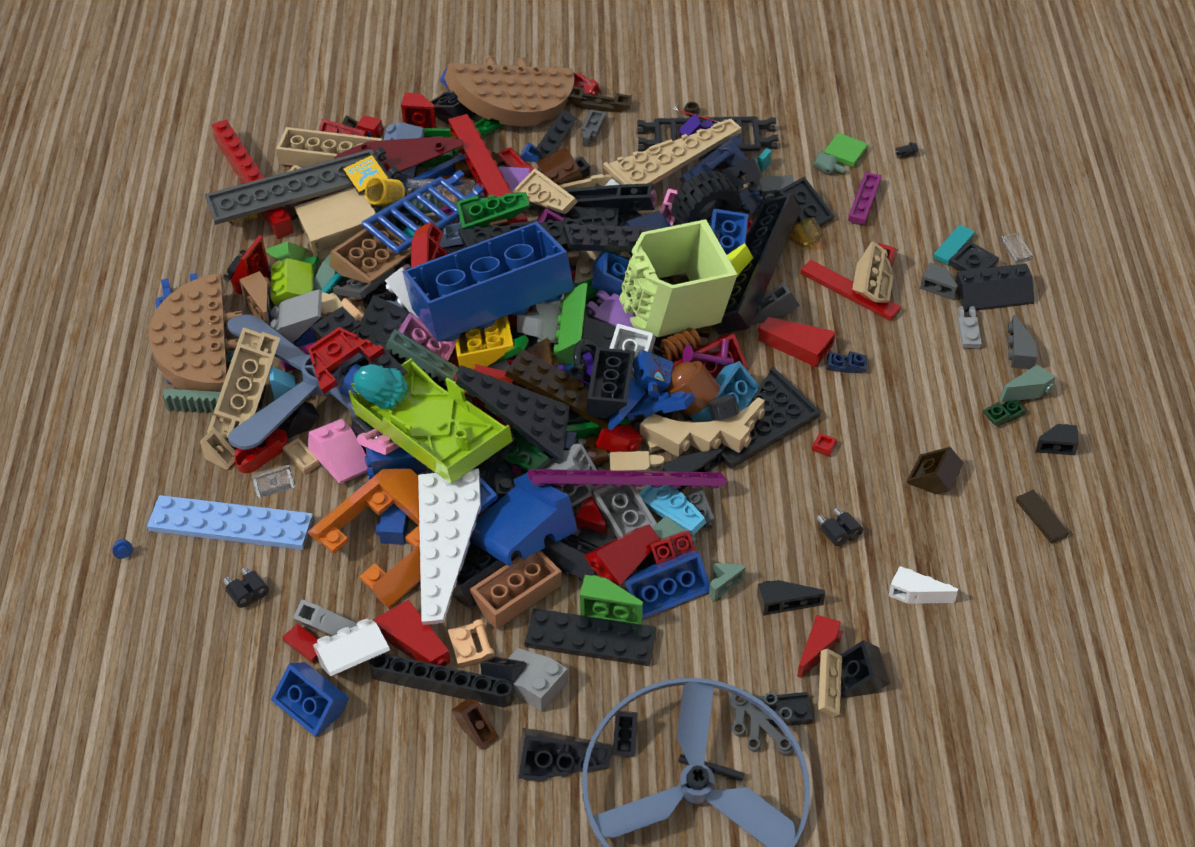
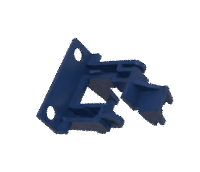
M736 135L685 173L680 178V181L684 179L689 181L692 176H697L701 172L715 171V168L725 160L730 166L747 161L748 159L737 147L742 142ZM741 171V174L739 175V178H741V177H742L744 174H746V173H743V172ZM745 187L739 192L741 196L740 209L749 216L759 209L762 201H764L757 190L750 193Z

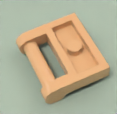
M483 619L448 630L458 668L481 663L495 657L494 650L490 647L485 632L486 625ZM473 633L478 634L483 650L480 653L476 651L471 635Z

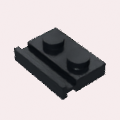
M807 692L776 695L778 703L770 708L773 711H780L783 707L791 709L793 718L791 721L785 722L787 726L813 723V715ZM769 697L767 701L771 703L775 698ZM784 712L782 714V716L785 718L790 715L789 712ZM768 720L773 727H779L773 720Z

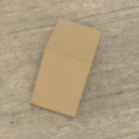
M212 428L200 441L204 458L227 470L235 462V450L215 428Z

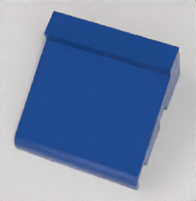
M528 473L513 479L515 487L476 520L475 528L469 540L508 566L512 565L511 555L514 551L516 555L524 559L545 548L544 538L546 535L551 540L557 542L578 531L569 495L548 484L544 486L534 485L528 478Z

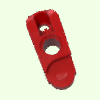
M277 429L260 445L254 448H237L234 455L237 469L242 473L254 472L282 453V447L288 442L286 432Z

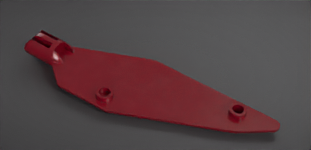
M447 137L368 141L337 154L334 159L372 149L374 153L378 148L383 147L387 157L386 160L381 161L383 167L388 172L390 168L397 166L401 172L458 149L464 145V141Z

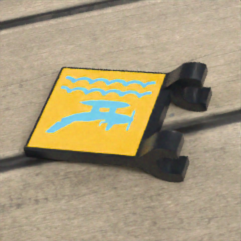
M383 147L378 148L372 155L342 168V171L359 195L365 192L367 182L373 177L400 179L398 174L400 171L397 166L390 168L387 172L381 164V161L387 159L386 151Z

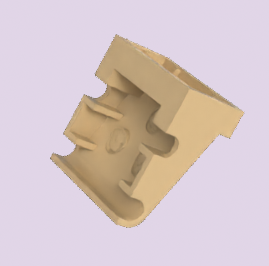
M354 187L294 207L312 253L320 261L325 260L333 249L364 229L362 221L376 214L367 201L365 193L359 195Z

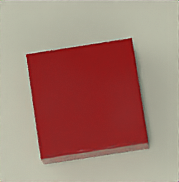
M819 433L812 445V451L830 457L837 444V439Z

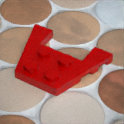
M340 327L308 347L323 394L338 385L336 379L329 372L359 352H362L371 362L386 353L381 345L376 346L367 339H360L356 334Z

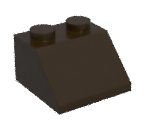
M951 447L920 454L906 482L933 494L948 492L952 489L963 462Z

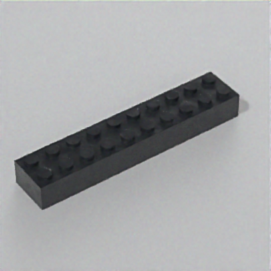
M792 194L762 201L745 240V244L753 259L736 277L721 323L713 325L719 335L750 328L801 211Z

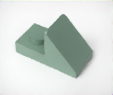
M714 563L713 576L715 579L709 585V597L715 602L743 581L745 578V566Z

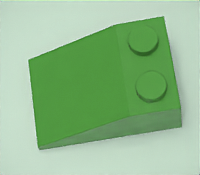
M585 575L580 592V615L643 625V602L606 578L597 575Z

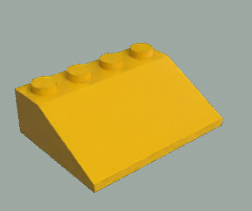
M508 315L496 319L495 323L488 328L475 327L461 333V336L455 340L459 366L462 365L475 369V364L488 367L514 347Z

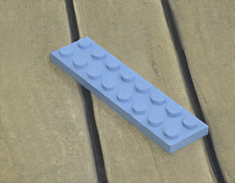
M159 495L147 528L151 532L303 550L314 518L313 513Z

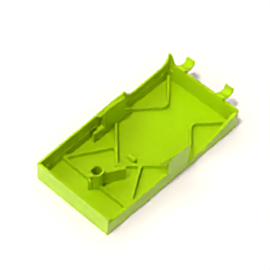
M411 358L401 364L408 372L403 376L404 382L407 383L408 391L405 393V399H402L401 404H397L396 408H391L390 410L387 408L380 409L372 402L363 398L358 392L356 394L351 390L348 391L354 412L358 417L383 435L390 437L391 441L450 484L513 441L510 426L502 425L468 402L465 397L466 390L460 388L453 380L446 378L447 392L438 386Z

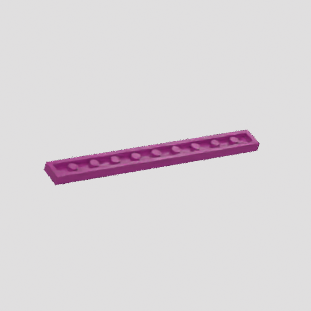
M528 470V478L534 485L538 486L553 483L556 486H565V484L585 486V484H592L597 487H603L605 484H612L615 487H623L624 485L643 487V485H650L660 488L662 485H669L673 488H680L683 485L691 488L707 486L716 489L719 486H726L727 478L721 472Z

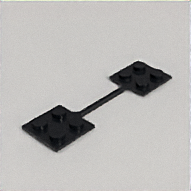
M342 306L313 325L312 328L323 338L338 327L352 332L361 325ZM359 352L369 364L382 365L383 368L388 369L396 368L401 371L402 376L408 373L389 352L372 362L362 352Z

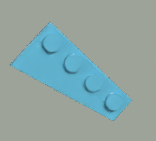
M647 485L639 493L648 509L663 518L669 517L685 530L689 529L691 535L697 533L707 523L705 517L677 488L670 487L669 485H662L660 488Z

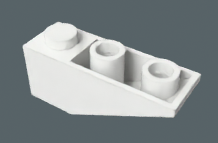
M899 566L890 585L888 596L907 604L955 603L958 588Z

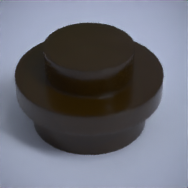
M688 102L684 107V111L698 115L700 107L696 102Z

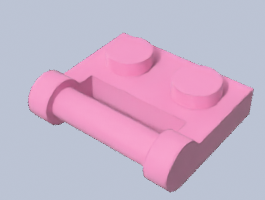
M376 429L357 436V441L360 445L384 455L400 447L391 441L390 437L383 435Z

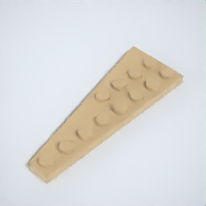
M728 119L714 124L709 129H699L695 134L689 136L686 134L682 135V138L675 141L670 139L650 146L646 151H636L629 157L623 158L621 156L617 158V161L603 163V168L620 184L652 183L654 185L730 140L733 136L740 134L741 127L732 119Z

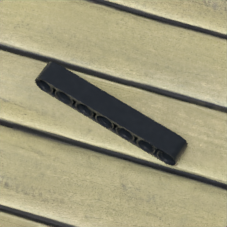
M384 653L371 658L369 661L372 677L378 681L465 700L471 698L478 700L480 703L497 707H507L513 702L512 685L505 679Z

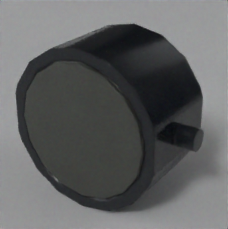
M735 395L718 397L708 402L712 420L726 419L740 412Z

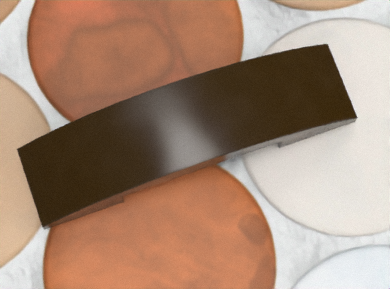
M573 86L568 100L583 108L616 112L630 109L632 96L616 93L615 98L587 94L584 93V88Z

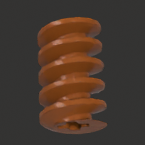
M689 327L673 336H669L667 339H663L660 342V352L663 358L672 361V359L676 360L678 356L683 357V351L687 345H691L693 351H695L697 346H701V340L697 331Z

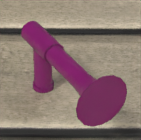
M721 340V356L697 353L693 351L691 345H687L683 351V362L701 360L720 365L733 364L734 359L728 357L730 341Z

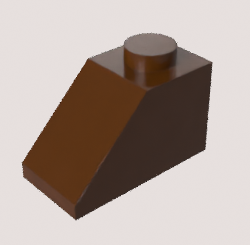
M468 698L451 710L461 729L479 749L482 750L499 738L478 700Z

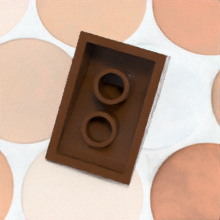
M566 147L536 162L541 173L557 185L584 180L576 162Z

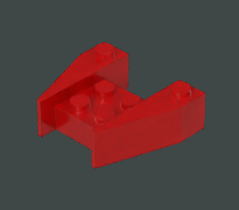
M432 221L415 231L412 239L411 268L448 254L439 245L443 232Z

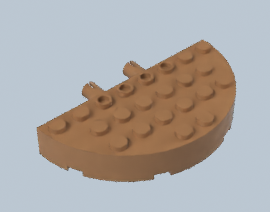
M494 56L486 58L487 65L448 63L444 78L450 91L458 96V100L479 116L488 120L490 118L499 120V123L505 125L534 126L539 125L543 121H551L567 105L568 97L574 85L572 68L529 67L524 57L523 60L522 57L517 59L516 63L518 66L497 65Z
M221 273L210 274L179 287L159 305L152 317L149 327V343L155 363L162 372V375L181 390L221 392L229 369L228 353L236 349L239 338L227 340L226 326L230 319L243 315V312L241 310L226 313Z

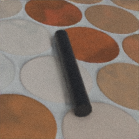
M680 754L678 762L689 765L685 755ZM704 761V765L712 773L739 781L744 779V772Z

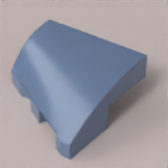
M460 217L458 222L449 223L440 229L443 232L439 244L442 248L463 244L458 234V229L462 228Z

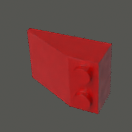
M260 235L242 256L232 276L231 283L235 293L243 295L240 283L242 278L259 271L263 277L268 278L270 276L264 241Z

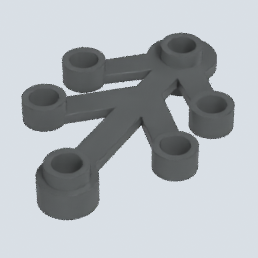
M769 692L765 696H755L769 707H774L778 703V698L773 692ZM732 693L730 704L736 710V720L732 730L736 736L742 737L746 734V727L744 725L745 711L751 717L750 738L747 741L749 750L752 752L760 750L759 732L761 727L777 743L776 746L781 755L789 756L793 754L794 749L786 736L783 737L767 721L772 719L762 710H756L752 706L754 704L746 699L741 703L737 702L740 696ZM769 697L775 698L771 703L767 701ZM783 707L780 711H774L784 722H789L793 718V713L788 707ZM784 712L790 713L786 718L782 716ZM737 727H743L741 732H736ZM752 742H758L756 747L750 746ZM783 742H789L786 748L781 747Z

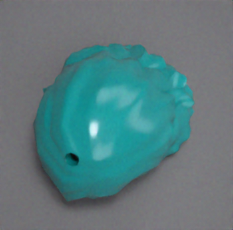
M369 364L361 367L353 376L355 390L363 398L372 402L380 409L387 408L390 410L391 408H396L397 404H401L402 399H405V393L408 391L407 383L404 382L405 379L401 375V371L396 368L388 369L383 368L382 365Z

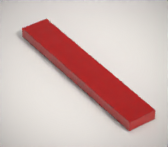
M810 260L801 268L800 274L889 321L901 310V306L892 301L878 303L864 298L852 290L853 281L813 260Z

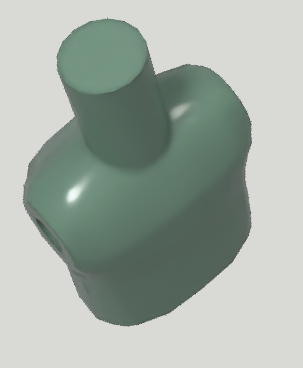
M818 152L813 167L827 174L832 173L834 170L842 174L845 171V167L836 164L837 159L835 156Z

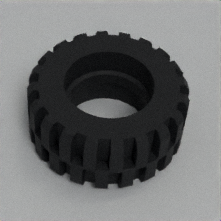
M718 171L701 172L697 176H692L689 181H685L683 186L677 190V195L673 198L672 214L679 225L707 220L710 226L713 209L738 212L741 208V196L725 174Z

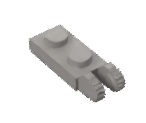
M959 306L958 327L962 348H981L982 342L975 307L970 306V317H964V308Z

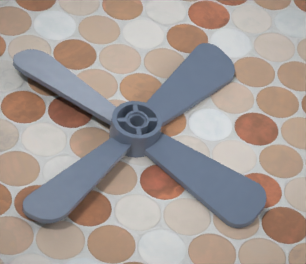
M387 300L388 302L403 308L398 303ZM408 312L406 313V315H405L403 321H404V320L406 319V317L408 316V314H409ZM239 315L228 321V330L240 337L243 327L258 333L265 332L279 337L280 341L275 357L301 370L303 379L294 388L234 428L228 435L230 445L239 449H251L260 445L312 394L318 396L332 394L355 414L351 399L340 393V386L345 378L342 373L365 359L360 353L329 372L336 379L338 385L323 394L310 354H305L256 316Z

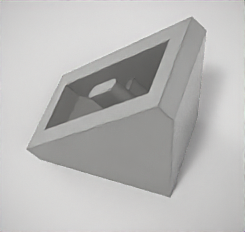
M536 309L517 315V333L542 337V318Z

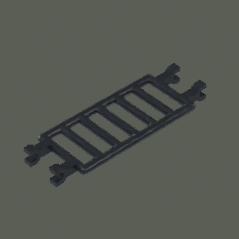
M756 116L705 117L718 122L732 119L741 127V133L737 135L742 142L737 146L741 152L760 151L762 147L778 149V135L760 137V130L767 129L770 132L776 131L775 125H771L776 124V117L768 118L767 120H758ZM656 118L654 122L637 120V126L641 127L637 128V134L654 132L655 140H647L646 138L638 137V144H643L638 145V152L646 151L650 146L661 143L660 125H670L672 141L677 140V124H685L690 118ZM699 118L700 122L709 121L703 118ZM742 123H752L755 145H745Z

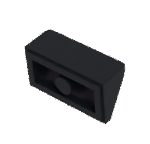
M492 657L480 663L481 674L514 683L526 667V662Z

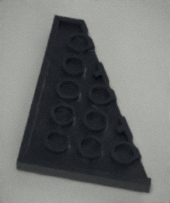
M460 366L455 384L466 390L473 398L478 397L486 404L485 407L489 411L500 417L507 425L512 424L520 431L519 434L535 445L542 453L546 451L555 458V463L560 464L563 457L570 405L471 368Z
M774 367L770 368L766 379L762 381L761 387L757 389L752 397L751 403L758 397L765 400V414L761 420L758 419L754 428L750 431V444L744 447L740 453L725 445L721 447L722 461L730 469L820 417L821 411Z

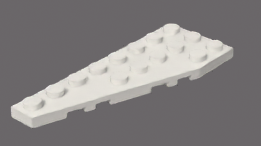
M479 468L472 469L452 484L437 473L418 475L421 615L423 625L440 624L445 621L451 603V596L457 584V577L462 569L470 544L469 540L476 525L477 515L481 510Z

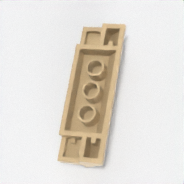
M244 327L242 328L207 433L212 428H215L229 442V433L255 415L280 341L279 337L265 332L258 333Z

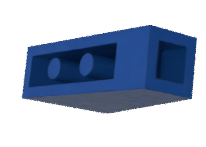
M401 447L387 455L366 448L367 456L364 459L367 468H369L366 469L369 480L382 469H412L416 474L425 472L428 468Z

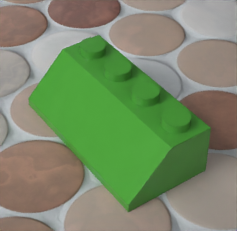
M583 283L575 287L574 290L564 293V300H560L559 311H562V315L558 314L557 325L560 326V329H556L555 340H558V344H554L553 354L557 356V363L574 365V348L577 342L582 339L587 283Z

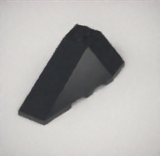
M522 728L519 746L518 778L543 781L551 777H563L571 773L583 772V764L591 740L543 730ZM596 741L590 756L588 771L609 767L612 744Z

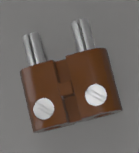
M590 436L577 440V444H582L594 466L608 462L611 451L597 447L595 444L598 438Z

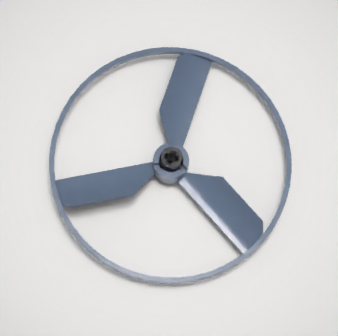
M678 678L654 683L634 692L618 703L605 716L592 736L586 752L582 774V796L589 824L602 847H610L604 837L615 838L668 819L682 798L693 804L707 801L766 847H795L808 816L810 782L805 758L793 733L785 722L764 702L752 694L724 682L701 678ZM683 685L677 739L689 765L683 769L678 786L593 816L587 793V771L592 750L602 730L622 708L637 698L655 690ZM714 688L736 694L760 708L780 727L791 743L800 763L804 783V807L797 833L795 832L792 820L748 787L712 790L714 775L704 765Z

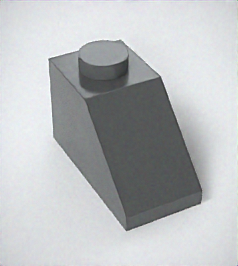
M929 263L922 276L920 289L954 300L958 285L947 268Z

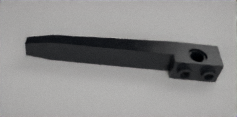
M652 183L564 189L578 201L574 206L619 207L621 212L655 210L657 199ZM529 202L530 208L528 210L546 209V207Z

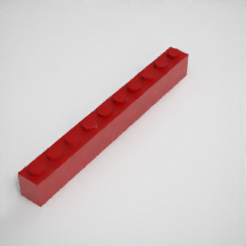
M468 114L448 119L452 137L464 141V145L459 150L476 182L484 189L482 193L485 198L488 195L499 197L513 193L510 192L508 182L504 181L502 171L498 170L496 160L493 161L491 151L487 150L485 140L481 139L480 131L476 130L473 120H470ZM520 213L508 221V225L511 223L528 222L526 214Z
M227 119L211 124L214 140L242 184L263 179L264 176ZM283 206L261 212L277 239L293 234L291 218Z

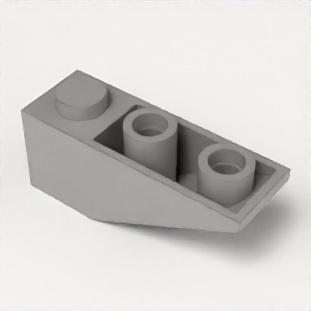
M301 599L293 617L300 625L331 637L336 635L337 631L342 628L349 627L350 629L357 626V623Z

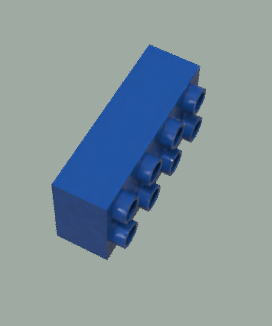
M538 222L528 224L402 271L411 308L437 342L441 340L445 342L454 341L461 336L462 332L475 327L488 328L498 318L509 314H524L532 305L540 302L551 303L561 299L562 294L574 290L567 251Z

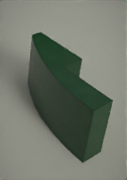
M1016 400L1007 401L1003 404L997 402L983 410V413L994 425H1000L1025 415L1026 410Z

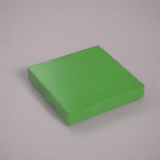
M837 133L823 153L835 156L837 162L854 167L867 150L868 143Z

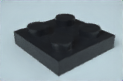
M969 241L949 259L948 265L959 271L991 268L998 263L999 257Z

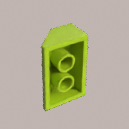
M286 258L276 261L271 265V300L276 306L284 300L314 291L312 264Z

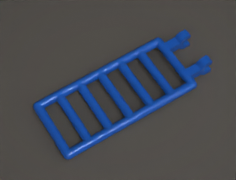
M458 170L447 180L443 177H438L362 221V226L394 253L399 254L412 246L413 237H408L386 219V215L391 213L415 233L419 227L397 209L404 206L425 224L431 222L432 220L410 203L412 200L417 199L441 219L437 223L432 221L441 229L460 216L457 205L435 189V187L442 185L460 201L472 196L482 198L480 194L484 192V189L481 186H477L471 193L465 196L454 187L463 184L460 178L464 176V173ZM426 192L431 193L454 213L449 216L425 198L423 194ZM379 221L404 243L397 246L372 224Z

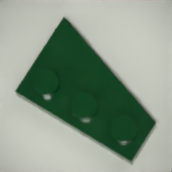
M514 426L510 428L511 435L516 438L517 442L506 455L504 461L527 471L529 469H544L551 463L549 457L523 438L517 428Z

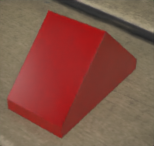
M592 496L585 499L576 516L577 529L581 530L585 527L606 535V523Z

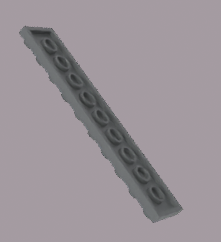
M372 149L205 194L214 224H221L353 187L342 171V168L372 155L373 151Z

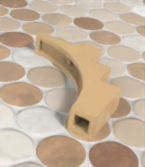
M758 397L737 415L710 422H682L664 418L653 413L652 416L646 417L640 424V435L644 437L643 439L677 457L686 452L690 445L704 452L717 449L720 443L740 453L744 447L750 444V431L754 428L758 419L761 420L765 414V400Z

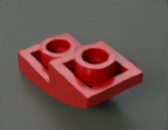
M689 529L650 544L656 564L695 550Z

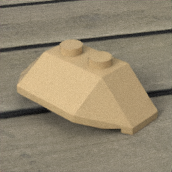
M873 241L857 263L852 290L873 302L887 303L890 301L893 272L887 258V250Z

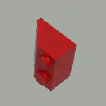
M404 92L401 103L403 123L421 128H436L434 104L421 93Z

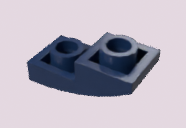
M829 351L826 369L845 373L866 372L867 356L849 351L847 356Z

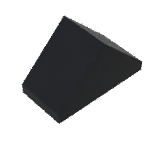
M619 711L615 715L613 755L635 757L638 712Z

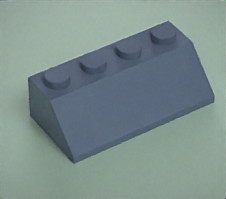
M398 122L386 128L383 140L423 138L425 129ZM416 166L398 173L400 175L398 180L403 182L413 178Z

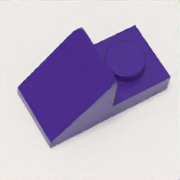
M694 114L679 129L681 136L685 134L689 136L697 133L699 129L711 128L713 123L711 120L700 122L697 114Z

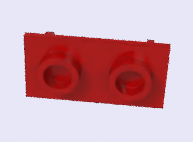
M574 73L573 86L583 87L584 93L597 95V92L602 93L597 81L589 80L580 73Z

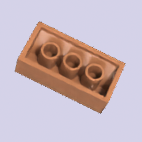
M540 550L524 559L517 557L512 561L511 566L505 565L470 588V592L484 617L497 630L561 587V570Z

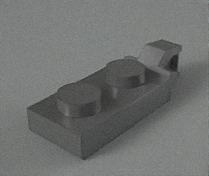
M590 109L581 128L582 145L589 146L591 140L596 139L606 119V112Z

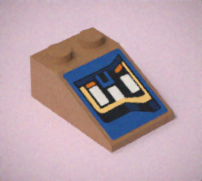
M259 271L240 279L245 305L253 316L260 318L270 326V313L273 309L271 291L269 290L271 285L268 278L263 277Z

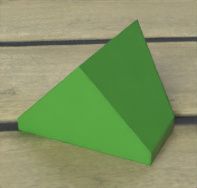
M288 241L266 250L267 253L278 261L286 258L301 261V259L306 257L308 249Z

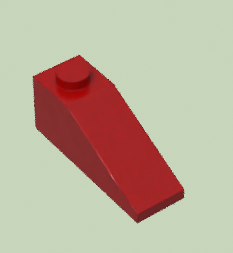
M816 615L799 663L797 677L802 678L820 662L822 650L829 649L833 651L836 642H841L843 631L840 630V621Z

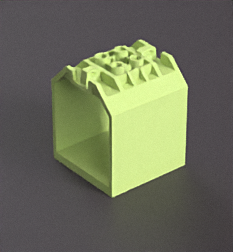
M707 220L642 232L632 249L633 255L629 261L627 271H625V278L622 283L623 292L619 297L622 306H624L625 313H635L636 315L630 318L633 327L653 333L656 337L679 333L689 327L696 329L721 323L738 274ZM686 273L690 282L671 285L659 280V278Z

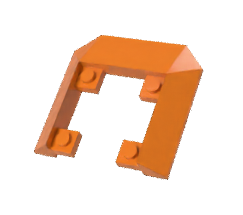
M382 469L308 531V534L321 546L324 545L334 555L349 542L348 538L340 530L368 506L380 516L390 506L395 504L418 526L405 538L415 549L387 573L374 563L359 576L360 580L374 592L375 597L388 609L421 582L419 479L412 469Z

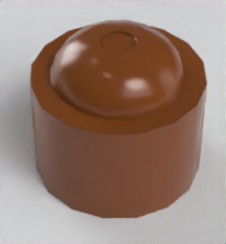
M701 361L680 363L672 369L670 385L664 392H668V394L680 391L685 393L693 392L695 400L686 409L679 410L682 415L690 416L708 406V402L715 399L721 387Z

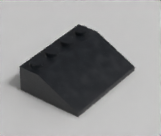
M473 543L469 544L452 595L467 607L476 605L477 603L470 592V588L506 564ZM515 551L511 555V561L519 557Z

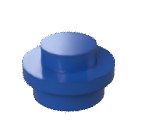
M125 539L116 541L112 548L113 555L119 559L129 557L133 552L132 544Z

